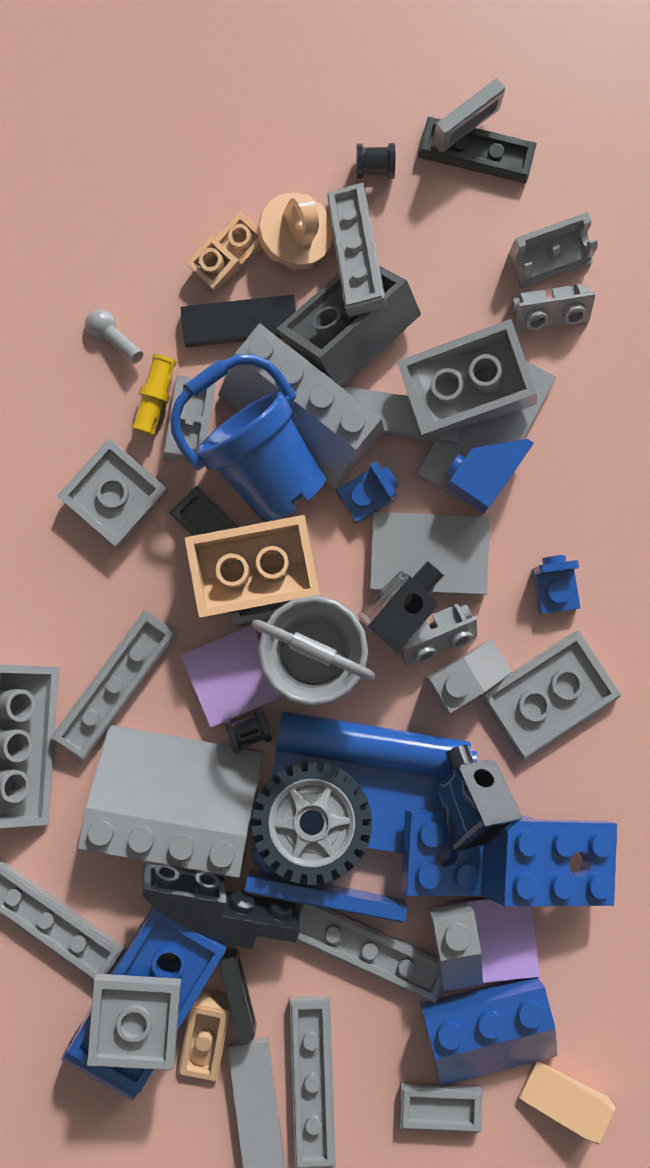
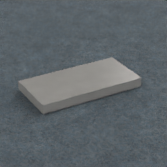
M526 361L537 392V404L499 418L460 427L457 444L434 441L416 476L465 502L445 488L451 479L445 473L457 455L460 454L466 458L472 448L524 439L556 376Z

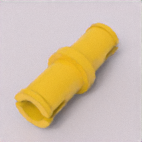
M153 354L145 386H140L138 394L142 397L134 424L131 427L132 429L144 434L156 435L163 405L169 402L170 395L167 394L177 361L163 355Z

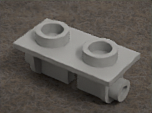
M580 283L573 286L553 288L551 292L552 298L547 299L545 290L526 293L519 292L518 297L511 298L513 313L517 312L515 331L540 330L542 328L590 321L596 294L595 292H590L588 286L582 287Z
M455 604L433 614L432 617L437 627L432 630L427 621H425L402 648L406 665L414 662L418 664L425 663L433 659L438 652L449 647H463L470 643L473 637L478 636L477 619L475 616L472 617L468 606L465 604L460 607L458 604Z

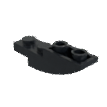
M144 863L142 869V896L158 911L185 928L213 940L249 949L253 948L257 936L296 943L301 931L296 903L281 899L252 896L244 892L225 891L224 877L216 876L210 872H194L177 869L165 864L154 865Z

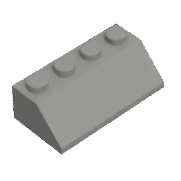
M259 323L234 355H257L269 360L282 372L296 393L295 400L290 403L292 406L291 419L320 470L326 477L325 482L336 490L384 431L382 419ZM252 364L237 365L228 369L229 373L224 378L218 396L239 412L261 397L272 392H282V390L264 369Z
M0 664V828L49 825L54 741L50 738L55 732L59 667Z

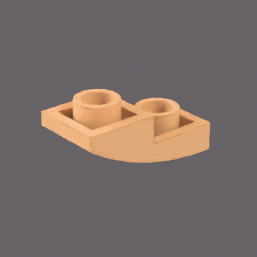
M239 211L216 238L212 235L207 238L189 258L186 265L207 285L216 290L242 269L262 249L257 233L258 227Z

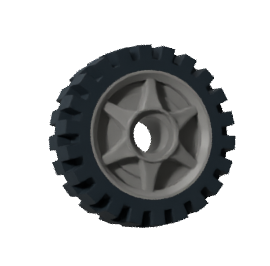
M322 762L297 763L276 773L261 789L252 813V834L260 856L275 873L298 884H325L347 874L364 855L372 832L371 809L360 785L342 769ZM309 810L319 812L324 821L321 831L314 835L306 834L300 827L301 816Z

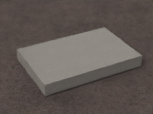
M373 512L370 590L381 591L400 571L413 577L429 561L445 576L431 593L487 595L490 517Z
M575 630L512 671L480 696L520 758L525 760L622 695L579 630Z

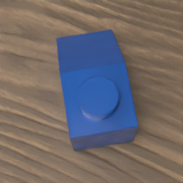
M522 439L472 448L466 458L458 454L445 473L451 477L445 488L484 514L534 443L529 439Z

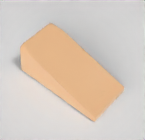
M203 988L188 1012L178 1069L179 1075L217 1082L231 1013L226 992Z
M540 1061L534 1062L518 1096L522 1101L597 1145L601 1142L615 1111V1106L608 1096Z

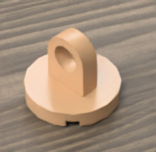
M281 194L270 200L261 213L257 229L260 246L275 263L279 261L281 264L287 265L286 268L292 270L310 269L322 261L332 246L333 230L331 218L324 207L308 194Z

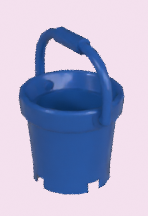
M238 354L223 361L218 359L186 383L187 387L175 400L170 414L171 434L178 449L194 470H200L204 466L207 470H218L263 522L279 520L296 510L293 504L303 496L308 501L322 488L326 477L320 470L291 419L292 406L290 403L295 400L296 393L282 372L269 360L254 354ZM252 364L264 369L275 380L282 392H272L261 397L230 417L200 444L196 456L181 432L180 416L187 401L193 395L196 397L228 374V369L237 365Z

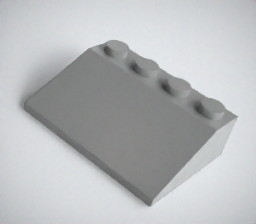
M109 725L85 808L78 849L239 878L245 860L264 752L241 748V752L234 755L232 747L229 745Z

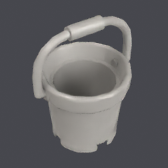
M319 596L293 599L275 610L267 623L257 619L251 623V627L254 630L262 633L258 646L261 671L271 687L291 702L308 706L333 703L351 692L360 678L366 681H372L375 678V673L365 667L368 657L365 630L354 613L336 600Z

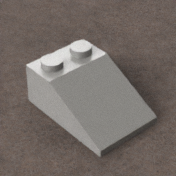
M511 319L397 361L422 436L499 418L537 404V392Z

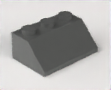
M381 266L380 271L387 307L348 317L339 273L276 328L293 350L340 387L421 316L408 281Z

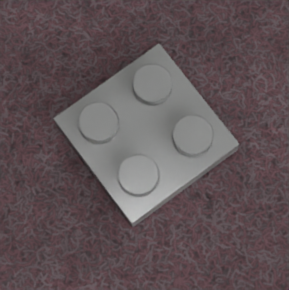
M108 438L57 497L110 543L119 548L169 490Z
M96 974L93 986L87 1065L173 1070L181 979Z

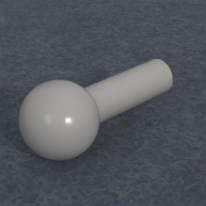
M97 309L88 314L85 320V328L92 338L97 340L106 339L133 364L141 361L144 353L116 329L115 319L111 313L103 309Z

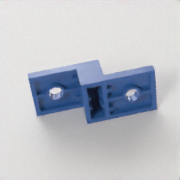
M405 810L401 893L406 896H483L502 906H614L617 823L586 820H542L521 815L522 819L490 845L453 852L443 811ZM448 842L451 847V855L446 862L439 864L436 859V850L439 845ZM579 852L582 856V865L577 872L572 873L569 862L571 857Z

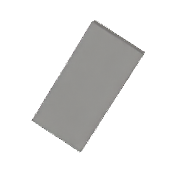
M498 78L436 123L432 143L440 153L447 150L500 109L505 87Z
M401 1082L400 1129L482 1133L483 1090L481 1085L448 1084L441 1086L436 1083Z

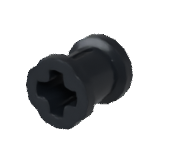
M357 143V179H363L364 175H387L388 179H395V143H389L387 147H364L363 143Z
M261 708L256 709L254 715L234 722H231L229 719L223 721L234 755L240 753L243 747L260 741H265L266 743L272 741L271 733Z

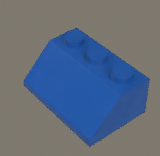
M538 977L508 980L439 998L436 1003L431 1001L420 1003L441 1086L557 1056L556 1028L545 987Z

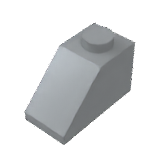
M491 638L425 679L444 711L451 713L489 690L509 675L512 670Z
M468 901L428 908L443 991L482 985V953L475 914Z

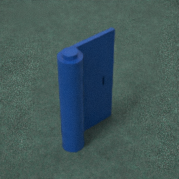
M282 711L272 777L282 769L302 762H322L342 769L360 785L369 802L372 814V832L367 848L403 854L405 810L442 811L437 791L438 785L451 773L445 753L454 747L468 745L474 762H477V751L471 750V742ZM306 811L300 818V827L306 834H317L323 828V817L317 811ZM444 842L436 850V859L447 861L451 855V847L448 842Z

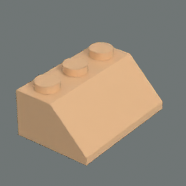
M305 515L185 537L199 618L320 595Z

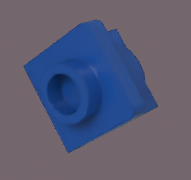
M378 462L370 465L369 470L337 488L336 493L355 524L372 515L373 512H377L395 501L397 496L395 489L399 486L389 468L381 469Z
M566 555L542 558L543 565L532 569L539 615L580 609L575 569L579 568L578 560L566 561Z

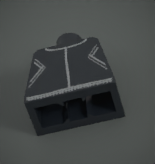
M429 561L413 577L400 571L357 616L390 648L398 653L437 608L439 603L430 593L445 576ZM412 594L411 601L404 605L405 598Z
M468 745L454 747L445 753L451 773L438 785L437 791L453 852L490 845L519 822L522 816L497 763L491 759L474 762Z

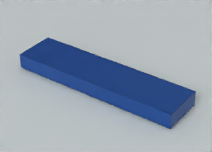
M256 870L249 871L245 891L249 894L401 923L406 920L408 909L405 899L329 884H298L280 875L267 874Z

